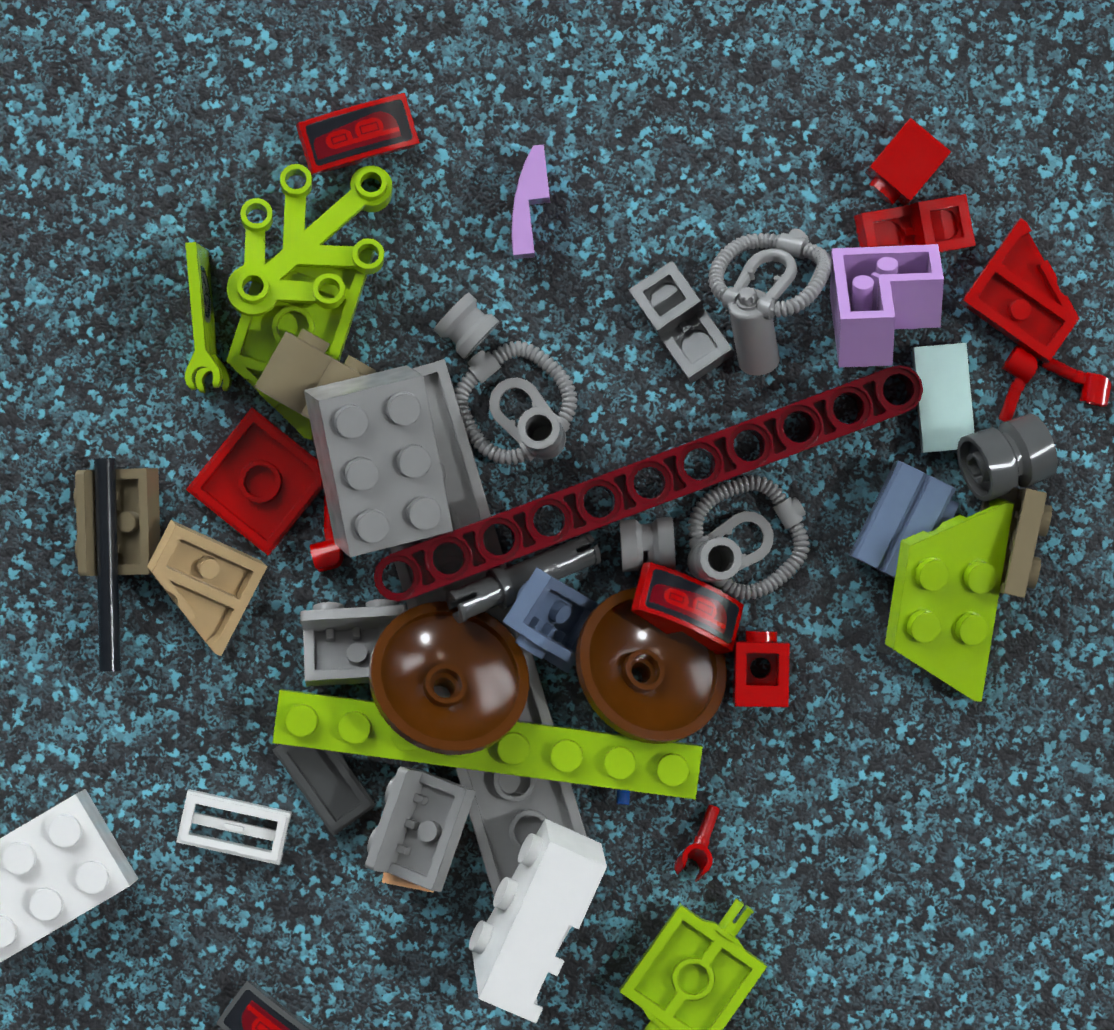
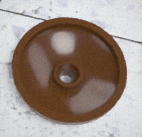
M636 588L623 590L598 605L588 616L580 631L576 647V668L583 693L598 716L615 731L628 738L651 744L673 743L687 738L704 727L715 715L721 704L727 680L724 653H714L682 631L670 634L664 633L631 611ZM632 668L641 673L642 683L635 680L631 672Z
M438 601L408 609L393 619L381 633L372 652L369 664L371 694L377 709L387 724L411 744L439 754L462 755L474 753L500 741L509 733L520 718L529 692L528 666L521 647L515 643L516 639L497 619L486 612H482L468 618L465 622L458 623L452 616L454 612L458 611V607L449 611L446 601ZM434 687H445L450 692V696L446 698L438 696L434 691Z

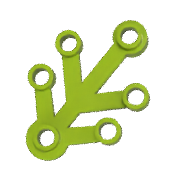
M292 164L284 168L280 175V187L285 195L283 249L266 264L265 232L270 229L273 223L272 208L267 201L260 198L246 201L241 208V222L246 230L244 265L230 275L227 282V296L232 307L246 316L264 315L271 311L277 302L317 303L324 309H334L342 304L345 298V285L338 275L325 273L317 277L314 282L283 280L296 267L356 269L362 274L370 275L378 272L384 264V249L374 239H362L355 246L322 244L361 210L378 212L389 204L392 198V180L389 174L378 166H365L358 169L351 178L350 191L305 229L306 197L312 190V176L305 166ZM294 175L301 176L306 180L305 185L300 189H292L286 182ZM368 178H374L380 182L381 187L375 192H367L362 188L361 184ZM259 209L264 211L267 217L261 223H252L247 219V215L252 210ZM370 249L377 253L378 259L374 263L365 264L359 260V254L364 250ZM250 281H258L263 285L262 292L255 296L246 294L243 288ZM325 284H333L339 289V293L334 298L328 299L322 297L319 290Z

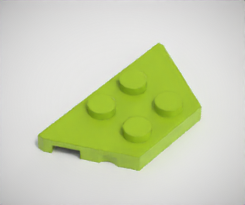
M370 249L364 250L359 254L358 258L365 264H371L375 251ZM272 258L265 259V264L269 262ZM296 267L283 280L314 282L317 277L325 273L338 275L345 285V298L342 304L334 309H324L317 303L277 302L273 309L264 315L246 316L241 314L226 361L254 387L285 332L287 331L298 337L302 328L330 343L326 354L340 361L367 275L360 273L356 269ZM252 281L248 295H258L262 292L263 285L258 281ZM325 284L320 288L319 293L322 297L330 299L337 296L339 289L333 284ZM256 389L304 438L314 441L310 419Z
M1000 498L990 501L989 508L971 516L964 517L958 515L942 522L933 531H921L901 540L885 645L977 702H982L1014 507V503Z

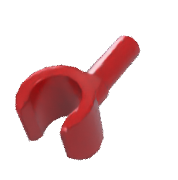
M1021 346L1014 347L1002 366L1003 370L1015 377L1009 387L998 418L1004 422L1013 418L1021 393L1038 368L1035 356Z
M1054 358L1046 364L1043 362L1042 368L1072 383L1082 385L1080 402L1101 407L1107 406L1111 392V383L1107 377L1101 374L1085 373L1081 370H1076Z
M325 496L323 529L325 541L310 544L313 564L319 572L338 568L344 560L343 551L334 542Z
M708 805L693 844L686 847L675 861L674 869L676 874H679L684 869L688 858L696 861L699 866V873L696 876L695 882L699 881L709 871L713 864V857L708 849L709 839L720 808Z

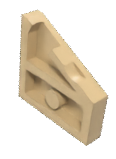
M170 520L147 565V568L205 643L219 656H222L268 567L257 558L173 520Z

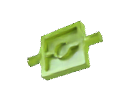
M735 898L734 903L718 924L702 919L681 903L677 906L619 988V992L639 1005L650 1020L644 1030L724 1029L767 968L766 963L747 951L736 937L750 915L754 913L753 909L747 905L744 906L742 901Z

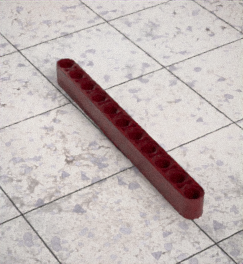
M902 365L892 366L389 554L381 559L375 568L373 576L375 587L381 595L389 600H408L906 413L915 408L921 400L923 393L922 381L911 368ZM890 376L899 378L906 386V399L901 405L891 404L884 397L883 385ZM839 395L850 396L857 404V417L851 424L842 423L834 414V401ZM791 413L800 414L808 422V436L800 443L790 440L784 433V421ZM740 432H750L759 441V454L752 461L742 460L734 451V440ZM692 450L702 451L710 460V472L702 480L691 478L684 469L685 457ZM641 469H651L661 479L660 492L652 499L643 498L634 488L635 475ZM592 487L603 488L611 496V510L604 517H594L584 507L585 494ZM546 505L556 508L562 515L563 521L559 532L549 537L540 534L534 527L533 522L536 511ZM491 525H504L512 533V547L503 555H494L487 551L484 546V532ZM442 543L455 544L463 554L462 566L453 574L441 573L433 564V553L437 546ZM392 562H403L413 572L412 585L404 592H391L383 584V570Z

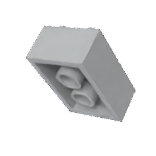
M405 365L304 390L334 542L349 557H354L453 531L422 374Z

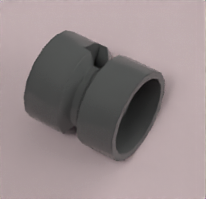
M1032 413L1000 423L997 429L990 427L963 436L958 442L957 456L962 476L969 490L981 501H989L1008 494L1012 488L1018 485L1020 487H1027L1050 479L1057 472L1058 459L1053 438L1044 422Z

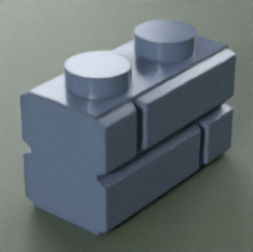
M895 461L848 556L895 579L901 540L921 531H933L942 522L953 518L959 506L958 502L951 500L956 488L904 462Z

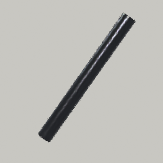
M116 458L94 459L99 670L121 671Z

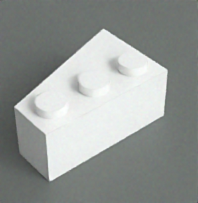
M548 819L543 821L537 834L530 833L524 840L518 855V862L520 864L512 878L505 877L499 884L493 900L494 910L487 922L481 920L476 925L469 941V950L472 951L478 998L534 1023H537L543 1007L537 1003V996L547 973L558 976L564 963L563 959L556 957V953L571 927L580 928L607 868L601 843Z

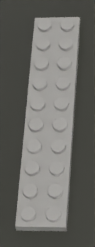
M442 359L412 368L424 377L453 530L491 517L490 508L446 360ZM491 525L484 532V546L487 551L494 555H503L495 525ZM437 536L390 547L391 553H395L397 551L403 550L405 548L411 547L413 545L419 544L421 542L427 541ZM442 543L437 546L432 557L436 569L444 574L455 573L462 566L463 554L460 548L452 543ZM397 561L394 563L404 592L412 585L413 572L407 564ZM506 563L498 565L503 569L507 568ZM482 571L406 600L407 607L410 609L425 603L446 601L445 595L447 591L458 589L484 578L488 571ZM496 606L485 611L502 623L515 639L518 638L520 633L503 623L512 606L505 609ZM521 647L529 671V692L525 708L518 721L554 725L534 656ZM434 687V691L438 696L444 698L450 696V692L445 687ZM456 768L460 785L476 791L469 815L493 896H495L499 884L505 877L512 878L520 864L518 862V855L524 840L530 833L537 834L545 819L587 837L571 783Z

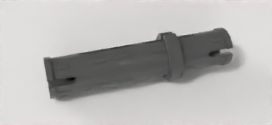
M586 532L578 538L505 569L500 566L487 570L486 577L446 592L445 596L449 611L458 607V611L454 612L452 616L458 623H462L468 618L496 606L502 609L510 607L516 601L519 589L529 580L536 567L559 580L589 566L599 564L601 562L599 547L596 545L588 549V545L593 543L595 539Z

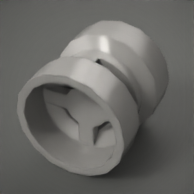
M673 517L656 518L652 523L640 524L636 519L619 520L622 572L639 571L643 563L647 562L676 569Z

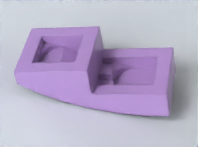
M544 144L532 147L518 180L512 213L511 238L514 260L535 257L529 205L550 203Z

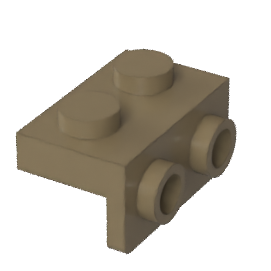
M158 468L116 469L118 575H150L152 573L147 568V565L160 542ZM77 470L75 473L73 499L76 506L77 540L75 543V555L78 560L79 576H97L94 470Z
M1012 488L1010 493L997 497L1014 503L999 593L1025 598L1027 588L1035 589L1041 568V558L1034 557L1038 536L1046 537L1052 517V506L1045 504L1046 492L1027 488ZM992 500L982 501L980 511L989 508V502Z

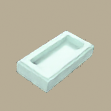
M967 343L913 347L914 371L920 377L923 386L922 397L917 404L921 453L957 450L961 437L974 433Z

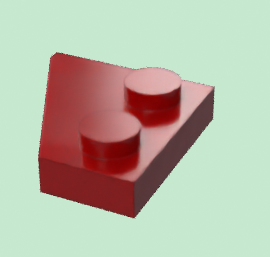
M1020 218L960 301V304L1046 364L1051 361L1080 318L1068 296L1064 295L1057 285V276L1049 261H1044L1030 235L1031 228L1025 220Z

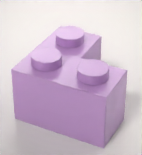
M938 244L832 248L833 268L830 277V302L839 368L893 365L895 329L941 328L944 276Z

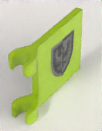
M197 242L185 243L195 349L185 371V382L191 390H196L197 387L201 393H206L205 378L212 372L213 388H219L223 379L222 389L224 392L229 391L232 385L231 374L219 358L217 352L209 251Z

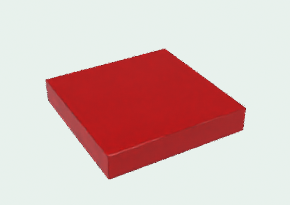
M251 408L186 490L265 554L270 556L324 488L318 459L256 409Z

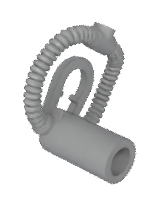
M794 228L789 234L783 232L776 235L767 232L765 234L759 233L757 235L753 233L752 235L741 236L728 243L724 249H721L711 264L708 275L709 287L713 295L722 302L723 307L729 310L740 369L749 375H765L772 372L779 364L780 357L773 322L774 316L776 315L778 318L781 315L787 317V314L792 316L794 312L799 313L800 310L809 307L810 303H813L814 299L823 290L832 271L833 262L830 254L825 249H822V247H818L811 242L809 243L808 236L800 229ZM759 247L760 249L765 248L766 250L757 252L748 259L735 285L728 288L724 281V274L730 262L736 256H739L740 253H743V251L759 249ZM793 257L799 259L808 258L814 261L817 266L805 289L794 298L787 299L786 302L781 301L780 303V301H777L797 275L796 260ZM774 261L782 263L786 267L781 277L778 275L774 276V285L767 293L748 287L750 281L755 279L754 273L760 265Z
M519 340L516 343L510 341L509 345L504 343L503 347L498 346L497 350L492 351V354L489 351L486 353L482 350L474 355L468 362L470 373L467 372L465 374L466 377H462V382H458V387L454 389L468 438L471 439L470 444H474V449H478V453H483V457L488 456V460L493 459L495 463L499 461L501 465L504 463L506 465L511 463L516 465L518 461L523 463L524 459L531 462L534 458L547 460L558 456L565 447V432L570 429L569 422L573 420L572 416L576 414L574 410L577 409V404L575 403L578 401L576 398L577 392L574 391L575 386L572 385L573 381L569 380L570 375H566V370H562L563 367L558 365V362L554 361L552 357L549 358V354H545L544 350H540L539 347L534 348L533 344L528 345L526 341L523 343ZM512 356L514 358L521 356L522 358L529 359L531 362L533 361L534 364H538L537 366L542 367L546 374H550L549 376L556 382L562 394V408L558 413L559 416L553 413L537 388L528 380L516 377L507 378L498 383L491 392L489 399L490 412L494 420L520 445V448H516V450H502V448H498L493 443H490L486 437H483V433H480L481 430L475 424V420L472 419L473 416L469 415L471 411L468 410V397L472 389L475 388L474 385H478V382L482 384L501 368L500 364H503L508 358L512 359ZM510 389L525 391L533 401L532 408L522 414L518 425L515 420H509L500 409L501 397Z
M752 475L748 476V478L744 476L742 479L737 478L736 481L732 479L730 482H726L725 485L720 484V488L715 486L714 490L710 489L709 493H705L704 497H700V502H696L697 507L694 506L692 508L693 512L690 513L691 519L688 520L690 524L688 526L690 531L688 536L692 537L688 543L691 548L687 561L690 573L696 579L702 582H711L715 588H721L722 592H726L729 596L732 594L733 598L739 597L740 600H743L744 597L746 600L750 598L756 599V597L761 598L762 595L767 596L768 592L772 593L773 589L777 590L778 586H782L783 582H787L792 577V574H796V570H799L800 565H803L804 560L807 559V554L805 553L810 551L807 547L810 545V542L807 541L809 539V536L806 534L807 530L803 528L804 524L800 523L804 520L803 516L806 515L802 504L796 497L786 498V494L782 493L783 490L778 488V484H773V480L767 481L766 477L761 478L759 475L755 476V478ZM749 490L752 492L754 490L762 492L766 497H769V500H772V504H775L773 509L785 529H789V532L792 533L791 537L795 547H793L794 551L789 556L790 558L786 560L787 562H784L783 566L781 565L779 569H776L775 573H772L767 579L765 578L763 581H759V583L755 582L754 584L744 585L736 583L731 577L739 570L762 560L770 552L774 539L771 524L764 516L756 512L743 511L731 516L708 535L703 536L702 525L704 524V517L707 516L706 513H709V510L713 508L712 506H716V503L724 501V498L728 499L729 496L733 497L734 494L738 495L739 492L744 493V491L748 492ZM743 522L756 524L762 532L760 547L748 555L742 554L740 547L733 540L723 537L724 535H731L732 529Z

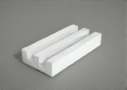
M189 789L176 842L280 865L292 812ZM196 804L278 823L275 830L195 812ZM193 823L273 841L272 850L191 833V825Z

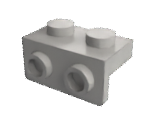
M375 599L366 602L365 607L344 608V605L341 603L323 602L313 605V610L301 611L300 623L303 628L306 686L369 683V664L376 642L387 625L401 613L407 611V606L397 605L396 601L389 599Z
M400 766L396 775L387 785L385 791L386 804L379 825L372 831L368 840V856L365 867L377 872L390 873L431 891L442 892L476 791L425 770Z

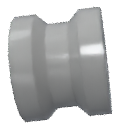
M468 292L446 313L433 330L441 338H450L456 344V352L463 359H466L489 336L500 321L493 314H484L477 308V299Z

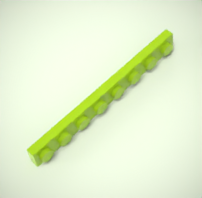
M285 689L279 690L272 742L275 744L695 800L703 749L702 745L682 742L651 744L633 740L622 734L517 721L506 736L481 751L462 755L439 754L419 748L397 734L381 716L374 701Z

